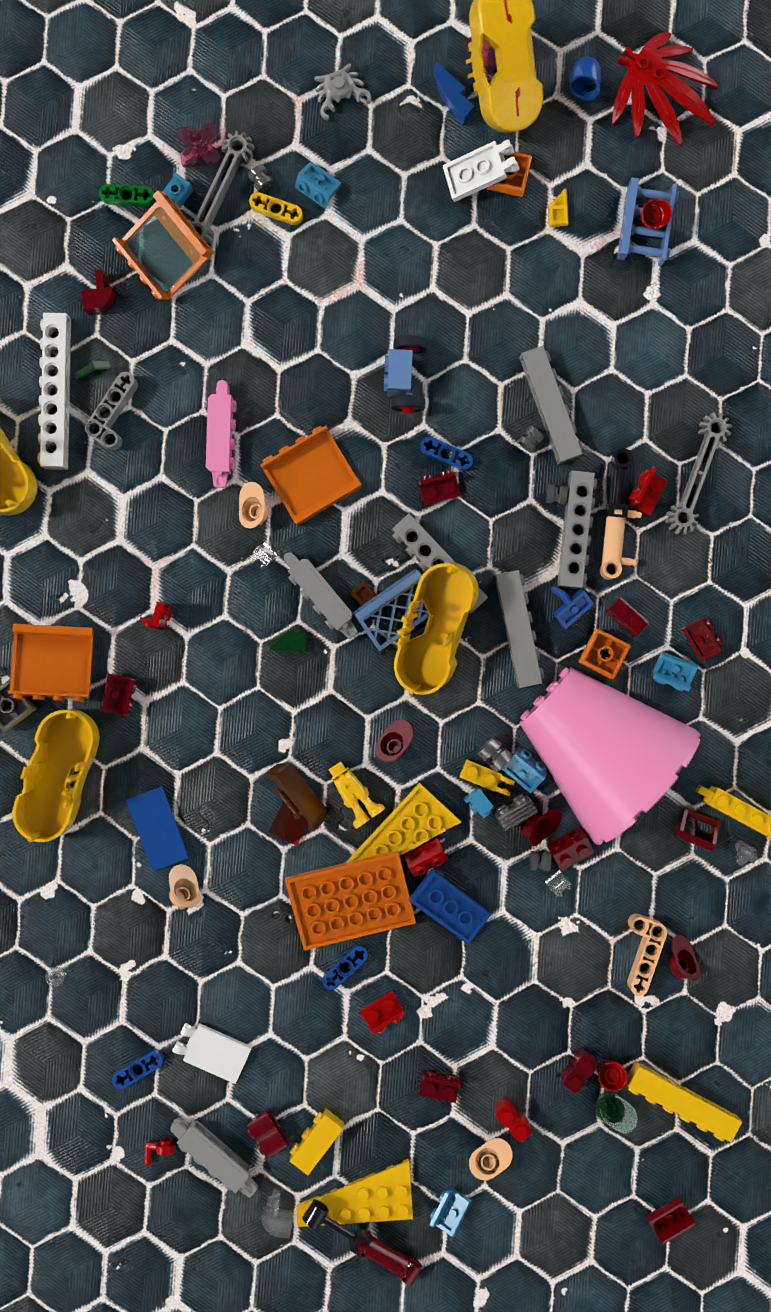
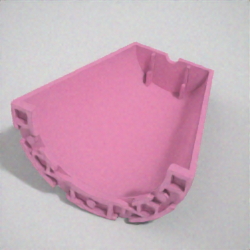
M566 667L559 674L561 678L556 682L553 681L546 688L548 693L545 696L540 695L533 702L535 706L530 711L527 709L520 716L522 720L519 724L590 840L596 845H601L604 841L608 842L636 822L635 818L640 815L642 810L646 813L664 795L678 778L676 773H679L683 766L686 768L699 746L701 734L696 729L572 667L569 669Z

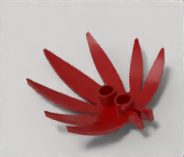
M665 32L651 38L639 54L633 53L629 47H626L623 54L628 58L620 56L618 64L626 66L629 70L616 96L611 125H614L621 116L633 88L632 123L635 138H638L644 119L645 95L643 87H646L663 124L676 144L680 146L682 143L680 126L669 100L661 89L691 113L709 125L714 126L715 121L703 100L688 84L674 74L717 89L718 84L695 67L677 61L662 60L693 52V48L683 45H671L661 48L671 37V33Z

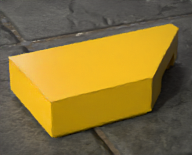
M563 189L559 196L548 206L549 227L568 226L567 189Z

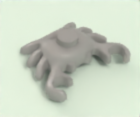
M347 64L342 69L333 73L315 77V81L323 82L319 84L315 91H322L318 97L319 103L326 97L320 109L321 117L324 120H329V115L325 114L327 109L335 112L332 101L340 102L343 98H350L352 93L355 94L357 102H360L361 96H366V103H371L372 96L370 92L355 86L364 85L363 81L356 79L358 73H347L351 68V64Z

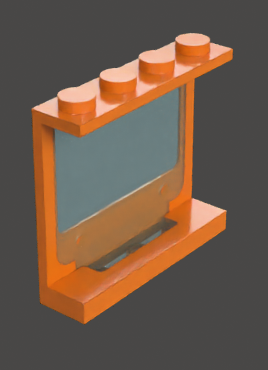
M157 190L153 195L156 199L154 205L122 239L114 237L112 241L116 245V250L127 258L128 265L140 274V280L152 289L151 293L158 300L168 301L214 254V251L167 193Z

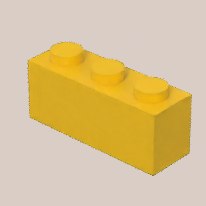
M326 1108L322 1113L319 1112L315 1116L313 1126L306 1128L301 1136L303 1139L299 1144L295 1143L289 1152L291 1153L289 1162L306 1175L310 1174L344 1128V1122Z

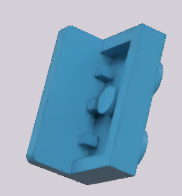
M661 652L652 671L653 679L663 685L669 684L679 691L685 690L689 692L691 689L690 684L698 669V665Z
M452 1187L444 1190L440 1195V1204L431 1213L430 1218L432 1220L429 1224L432 1228L435 1226L439 1227L451 1237L455 1236L472 1200Z

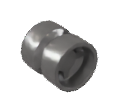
M493 736L478 750L477 754L484 761L488 760V765L495 772H498L510 761L513 754L506 748H501L502 744Z

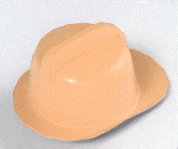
M255 482L246 483L239 495V520L245 528L251 529L262 525L269 514L264 491Z
M186 865L174 866L169 873V896L171 902L179 907L180 910L195 907L201 899L195 872Z
M494 1138L476 1149L469 1159L471 1173L480 1180H489L500 1174L512 1161L511 1146L501 1138Z

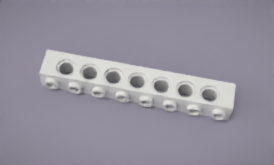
M43 313V319L40 321V327L43 331V338L40 339L42 357H40L39 361L40 368L42 369V376L39 377L42 395L39 396L41 414L38 416L41 433L38 434L40 452L37 458L38 463L44 469L68 470L71 318L67 313ZM59 331L56 338H51L53 332ZM54 350H58V355L51 357V353ZM58 369L57 375L51 376L52 370ZM57 388V393L51 396V390ZM57 407V412L50 415L51 408ZM52 426H56V427H57L56 432L53 433V434H50V432H49L50 428H51ZM56 445L55 452L50 453V446Z

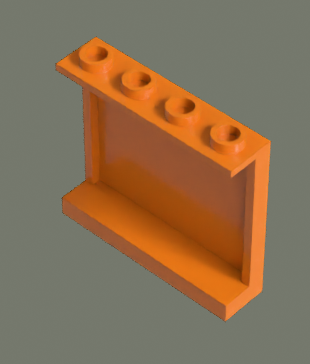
M327 426L316 427L312 430L311 435L307 437L305 435L301 436L295 441L294 445L290 447L287 445L281 448L279 454L274 457L272 455L262 460L263 463L260 464L296 526L362 488L361 482L355 476L328 431Z
M13 624L14 639L10 690H8V694L13 695V699H25V696H33L34 700H45V697H53L54 701H65V698H73L74 702H85V699H90L93 628Z

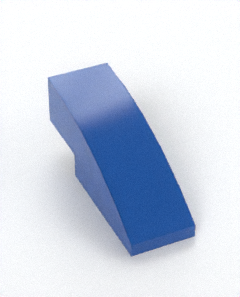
M437 62L434 65V77L440 95L450 112L464 125L472 117L475 106L464 97L466 87Z

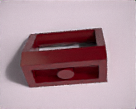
M684 807L673 835L713 852L721 822ZM687 816L713 826L708 840L684 831Z

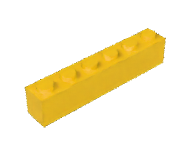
M637 1061L634 1062L627 1075L628 1090L633 1094L639 1095L640 1093L645 1096L648 1102L654 1105L658 1103L662 1105L665 1111L671 1114L673 1112L679 1114V1117L685 1122L690 1123L692 1121L697 1124L696 1126L704 1132L709 1130L714 1133L713 1136L721 1141L727 1140L732 1143L742 1124V1121L736 1114Z

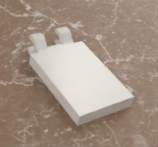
M505 140L497 145L496 141H493L442 165L454 202L506 179V172L519 170L515 157H510L506 161L504 155L514 153L510 140Z
M185 1023L180 1034L190 1037L187 1045L177 1041L172 1051L176 1054L185 1055L183 1061L236 1084L252 1046L203 1024H199L198 1028H195Z

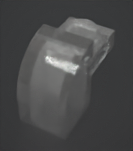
M273 1189L272 1196H268L267 1207H263L261 1216L263 1227L272 1236L290 1239L294 1211L279 1209L281 1190Z

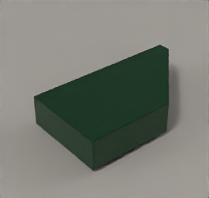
M92 361L75 373L76 380H82L88 375L93 377L99 376L111 368L109 361Z
M286 632L270 647V650L306 652L307 633Z

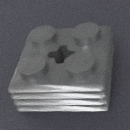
M11 679L0 686V729L3 732L12 729L37 709L28 696H25V699H13V695L8 694ZM7 702L12 703L11 709H6Z
M520 794L512 799L513 803L509 805L505 803L496 808L495 816L503 830L511 829L538 812L528 796Z

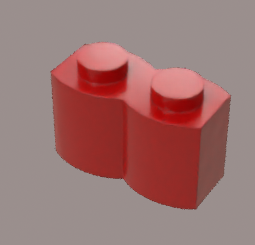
M502 1097L494 1105L498 1121L503 1126L509 1128L510 1133L516 1140L524 1142L532 1134L527 1117L516 1110L511 1100Z

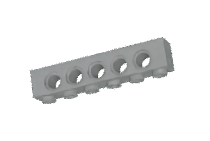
M573 470L569 473L557 587L581 589L583 585H586L587 574L584 573L585 566H588L589 555L586 554V551L591 543V536L588 535V532L593 524V517L590 516L591 509H594L595 498L592 497L593 490H596L597 479L594 478L595 473ZM578 488H583L586 491L585 497L578 495ZM576 507L583 508V516H578L575 513ZM574 526L581 527V535H576L573 532ZM572 545L579 546V554H574L571 551ZM571 563L577 565V573L570 572L569 565Z
M410 514L406 515L392 529L394 533L392 535L399 544L403 542L407 548L405 550L412 558L416 556L420 560L418 564L424 571L431 568L437 560L443 563H455ZM415 533L418 539L415 542H409L407 535ZM426 546L431 550V554L429 556H422L420 549ZM480 588L475 609L488 598Z

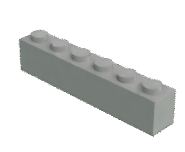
M540 346L521 353L519 359L557 464L579 458L582 455L583 446L581 441L576 438V426L574 422L570 421L568 416L570 415V410L567 404L564 405L562 399L564 397L563 390L556 383L557 374L554 368L551 369L549 363L551 358L548 350L545 351L544 347Z
M519 570L497 574L494 577L517 688L542 684L544 672L542 668H539L538 660H540V653L534 646L536 634L534 630H531L530 623L533 622L531 612H527L528 596L527 593H523L522 585H525L524 576L519 573Z

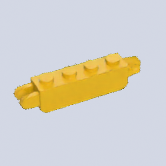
M698 785L695 792L705 796L703 799L705 804L771 839V816L720 788L710 786L707 789Z

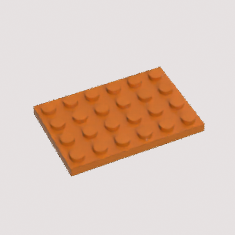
M398 850L285 877L286 887L304 951L416 924L412 904L408 900L410 896Z

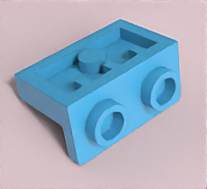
M311 161L298 173L295 183L296 189L323 208L328 206L330 198L341 187L340 181Z
M521 747L516 749L513 757L502 768L505 773L529 793H532L548 773L543 763L537 762L527 750Z

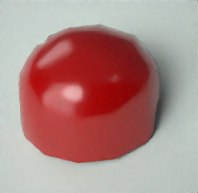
M665 199L649 200L641 210V222L647 228L653 230L664 227L669 223L672 216L670 204Z
M608 1061L600 1067L598 1080L604 1089L620 1091L627 1084V1071L619 1062Z

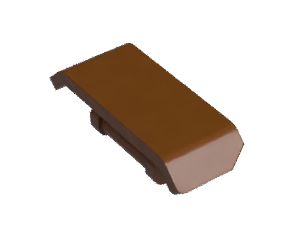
M284 762L276 764L266 772L267 778L273 779L278 783L279 787L274 792L276 795H279L291 810L295 819L297 820L303 815L308 821V830L315 831L324 822L327 809L290 763Z

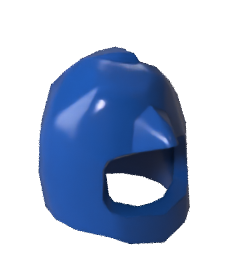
M582 56L577 58L572 65L569 75V89L576 97L584 100H594L599 94L602 71L596 59ZM596 84V88L593 91H584V85Z

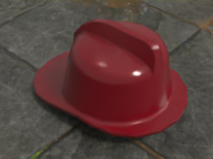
M396 720L388 726L376 742L375 752L379 759L391 762L405 755L407 747L413 739L414 732L411 724L405 720Z
M552 809L543 815L535 814L526 819L525 823L520 827V831L529 838L530 845L537 846L557 829L561 821V813L557 809Z
M675 936L672 940L673 954L669 960L670 970L677 980L688 978L695 981L700 977V968L692 945L684 936Z

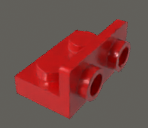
M393 990L360 1009V1013L369 1026L371 1034L383 1032L388 1024L399 1022L405 1014L404 1008Z

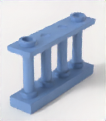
M632 177L627 187L617 259L625 260L627 254L630 253L658 256V266H662L665 260L669 259L670 255L668 242L672 216L663 230L635 226L633 217L640 215L642 210L635 203L636 198H639V196L665 199L670 204L673 215L674 204H677L679 192H676L677 184H673L669 192L649 190L638 186L639 178ZM639 234L662 238L661 247L659 249L633 245L630 242V236Z

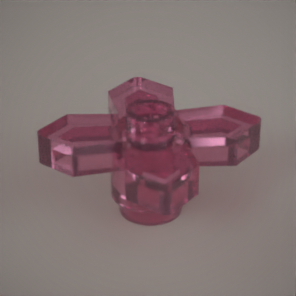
M214 123L203 124L200 130H192L189 126L177 128L179 141L187 146L180 153L183 168L194 167L200 157L208 165L220 163L218 149L210 145L217 138V130Z

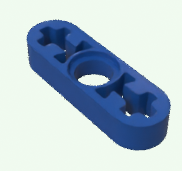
M426 437L421 442V452L426 456L461 471H466L472 466L473 458L465 451L432 437ZM432 442V447L436 449L440 445L438 456L435 455L436 450L434 449L427 451L424 444ZM449 449L452 452L451 458L444 459L441 456V451ZM455 452L458 453L457 458L463 459L464 457H467V462H469V464L461 466V461L457 459L455 463H453L452 461L455 457Z
M358 944L349 950L324 974L323 986L328 990H334L367 960V948L364 945ZM358 950L360 952L361 950H363V958H361L360 956L355 959V963L357 964L354 965L351 959H353L356 956L355 951ZM348 962L351 965V969L348 972L341 971V963ZM336 969L339 975L335 978V984H328L327 977H334L336 975L334 970Z
M158 1049L151 1050L117 1070L112 1077L113 1086L117 1089H124L155 1071L162 1065L164 1054ZM152 1055L153 1057L158 1056L157 1063L153 1061L147 1066V1062L151 1060ZM136 1064L141 1065L143 1073L136 1074L133 1071V1066ZM129 1072L130 1076L124 1080V1083L117 1080L119 1075L124 1077Z

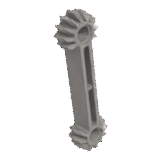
M235 131L233 136L228 133L229 139H223L224 146H222V152L226 153L194 222L188 219L197 231L202 232L201 237L206 243L213 242L211 237L214 236V232L210 227L240 163L244 161L248 164V158H253L252 151L255 148L251 144L252 139L251 137H246L244 132L239 135L238 131ZM237 146L242 147V149L239 151L234 150V148Z
M714 412L710 416L706 415L703 417L704 422L699 423L702 429L698 431V434H704V438L679 507L677 508L672 505L670 507L671 511L666 513L670 518L665 520V522L672 524L668 529L672 530L675 528V534H679L681 531L683 535H686L687 530L692 532L694 531L693 526L698 525V522L694 519L698 518L699 514H693V510L718 441L724 443L727 441L726 437L731 435L728 429L732 425L726 424L729 418L722 419V413H719L717 416ZM712 425L718 427V433H714L711 430ZM709 440H710V441H711V444H710L709 450H708V452H707V455H706V458H705L704 463H702V460H703L705 451H706V449H707V446H708V443H709ZM695 485L688 507H686L692 487ZM679 514H683L686 517L685 523L679 521Z

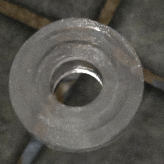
M60 967L50 968L45 975L46 982L54 987L61 985L65 980V972ZM52 974H56L58 979L54 980Z

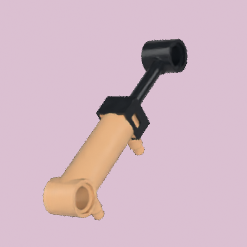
M626 448L617 450L611 458V465L617 470L614 503L606 505V526L602 565L600 566V574L607 580H612L621 574V565L635 566L637 564L636 559L622 557L625 519L641 518L642 516L641 512L628 510L629 505L621 504L624 472L633 462V454ZM619 455L626 458L625 464L618 461ZM608 565L614 566L615 573L613 575L607 572L606 568Z

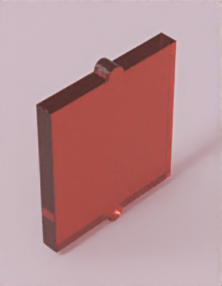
M283 802L269 833L281 838V841L285 840L297 846L308 821L303 815L296 820L294 814Z

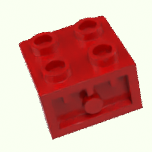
M655 466L646 469L644 473L640 474L637 480L639 486L633 489L628 499L631 501L630 507L648 516L651 515L667 483V480L654 475L657 468Z

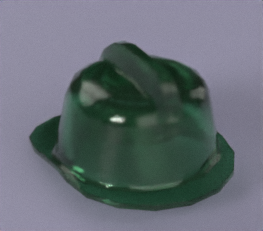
M606 1091L598 1097L595 1106L596 1114L600 1121L620 1133H629L635 1129L638 1121L637 1113L627 1101L611 1091Z

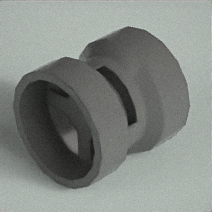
M258 165L248 173L249 179L255 182V188L260 193L269 190L274 184L271 176L267 175L264 165Z
M529 426L525 436H521L518 439V443L526 451L532 453L536 448L535 444L541 443L544 436L536 428Z
M548 484L546 503L558 502L561 505H565L568 486L561 485L556 487L554 484Z
M531 851L530 870L542 869L543 871L550 872L551 852L541 854L537 851Z

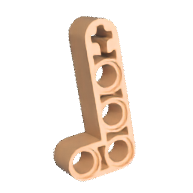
M632 914L628 919V925L636 934L643 937L631 968L627 985L633 994L643 996L649 989L667 936V929L658 920L641 914ZM637 920H642V926L635 928L634 923ZM660 926V932L653 934V929ZM654 945L652 952H646L647 946ZM643 963H648L647 969L641 971L640 966ZM639 982H640V983H641V986H637V987L635 988L634 985H635V984H639Z

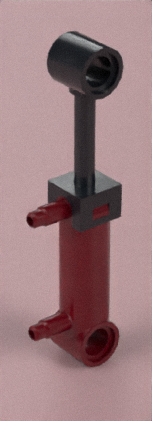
M316 1199L312 1201L302 1217L309 1227L318 1229L320 1225L325 1224L350 1239L349 1246L351 1252L361 1258L366 1256L396 1274L403 1283L409 1286L413 1285L423 1269L422 1264L416 1258L410 1255H403L373 1237L371 1231L361 1225L358 1226L355 1232L349 1230L327 1216L329 1209L324 1203Z

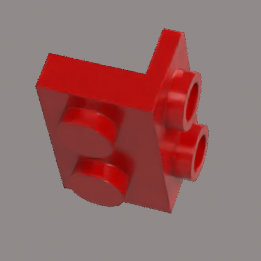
M157 602L152 620L140 617L139 621L144 622L143 626L152 629L165 628L166 622L170 621L173 611L170 610V605Z
M438 838L404 855L408 868L414 877L422 875L427 870L440 866L448 860Z

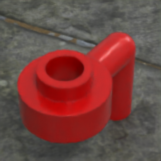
M162 1138L159 1142L147 1141L145 1143L144 1165H152V1150H156V1153L159 1155L174 1154L176 1152V1143L171 1138Z

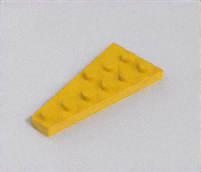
M418 783L346 862L398 850L399 856L403 855L449 828L460 824L461 821L421 783Z
M409 1158L395 1166L386 1167L383 1171L374 1172L352 1181L342 1188H335L330 1193L316 1196L297 1204L298 1227L308 1226L302 1217L314 1199L324 1203L329 1209L327 1216L339 1224L413 1219Z

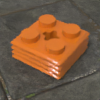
M518 152L504 155L505 161L510 157H515L519 170L511 172V175H508L506 172V179L486 187V189L523 197L532 156Z
M595 629L578 662L609 679H615L631 645L601 629ZM607 649L609 656L602 658L600 652Z

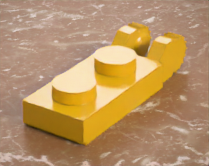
M467 759L459 775L462 779L510 796L511 792L505 788L498 787L499 780L509 785L515 784L514 780L502 776L501 773Z

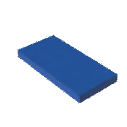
M163 786L126 800L152 872L189 858Z
M431 869L408 899L409 902L467 944L471 942L492 915L490 911L433 869Z

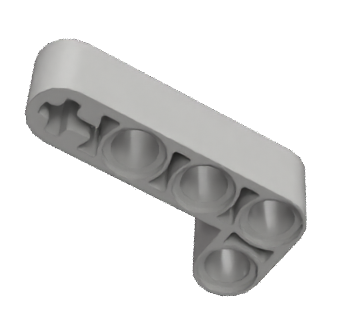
M122 372L118 375L85 425V431L91 438L112 451H116L121 447L122 439L110 428L138 387L137 380L129 372ZM126 380H127V381H131L130 384H127V383L125 384L124 382H125ZM120 394L121 399L118 402H113L114 396ZM110 410L109 417L103 418V412ZM95 426H99V432L92 434V429ZM115 436V442L108 445V439Z

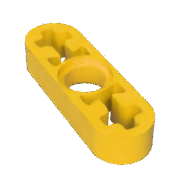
M260 192L253 193L249 198L251 209L256 213L290 225H298L303 219L302 210L297 205ZM261 199L263 204L256 206L254 201ZM278 204L281 206V211L273 213L271 207ZM294 211L297 212V216L291 219L290 214H293Z

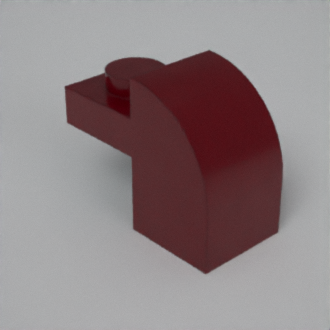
M102 269L94 270L96 289L81 290L83 309L88 315L108 311L116 299V292L110 287L109 276Z

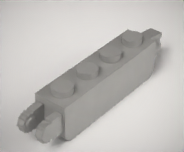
M292 552L285 553L284 561L290 567L288 570L290 576L288 578L295 586L297 584L300 585L303 589L300 593L307 601L311 599L315 605L312 606L319 615L324 614L327 618L324 622L331 630L334 628L337 631L339 630L348 639L355 636L358 631L351 621L353 613L308 559H301L299 561Z
M179 1117L173 1120L170 1129L178 1138L177 1144L183 1152H188L198 1165H203L212 1177L218 1178L223 1182V1186L227 1190H232L235 1194L237 1191H240L248 1197H251L256 1192L258 1185L249 1176L250 1165L199 1121H192L188 1124Z

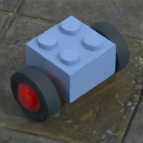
M413 334L397 336L393 341L394 349H389V355H385V372H388V375L384 374V391H387V397H392V410L405 414L424 411L425 399L413 396L411 393L412 356L426 352L428 340Z

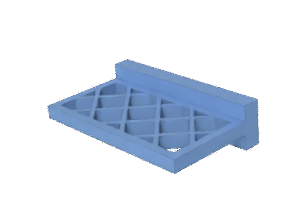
M412 570L352 612L378 651H381L401 637L397 632L391 631L393 621L403 622L404 624V621H401V619L394 618L396 607L406 609L405 615H407L411 596H415V594H412L413 586L419 583L422 576L418 570ZM401 594L408 595L406 607L396 605L397 598ZM421 602L419 609H417L419 614L417 620L413 622V626L418 625L429 617L428 611L422 610L423 602ZM384 606L393 607L391 618L381 616ZM370 616L376 617L375 628L367 627L364 620ZM380 618L390 620L388 631L378 629ZM377 632L388 633L386 641L379 645L376 640Z

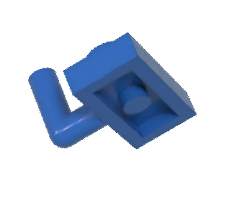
M555 585L551 587V592L559 596L564 602L553 615L565 629L594 605L583 589H580L570 598L559 587Z

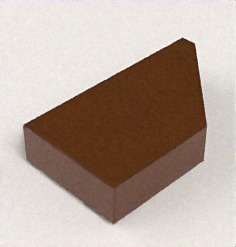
M365 580L350 593L361 606L377 596Z

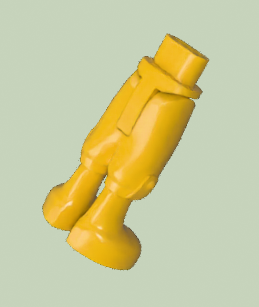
M341 761L329 769L333 776L331 779L344 800V805L352 808L354 811L355 820L353 826L356 829L370 820L359 805L358 799L365 805L371 818L385 809L383 804H376L368 797V788L364 787L349 768H345Z

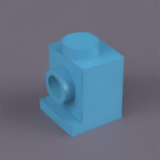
M175 172L173 178L162 192L167 193L180 209L192 194L193 189L187 180Z
M479 787L463 798L466 803L471 802L469 807L475 814L479 812L485 818L492 813L491 809L494 806Z

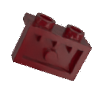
M451 470L439 473L440 476L437 477L428 475L421 478L422 481L418 482L424 506L461 497L456 472L451 473Z
M705 615L681 629L701 662L720 653L724 648L722 637L719 634L716 635L713 630V622L710 618L707 619Z
M433 1069L422 1070L418 1095L456 1103L458 1090L461 1086L460 1078L452 1073L444 1075L439 1074L438 1071Z

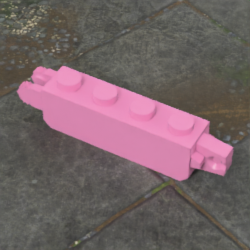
M220 380L216 385V394H211L208 397L206 468L212 473L214 487L226 488L228 474H231V469L235 467V459L232 458V450H235V439H232V431H236V420H233V412H236L237 405L232 395H230L228 383Z

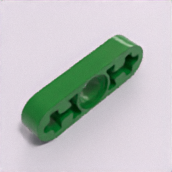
M105 184L99 189L100 198L108 205L150 207L156 200L153 197V190L148 186ZM111 191L113 195H109V198H106L104 194ZM126 191L132 192V198L129 200L122 198L123 193ZM148 193L151 197H147V200H144L142 196Z

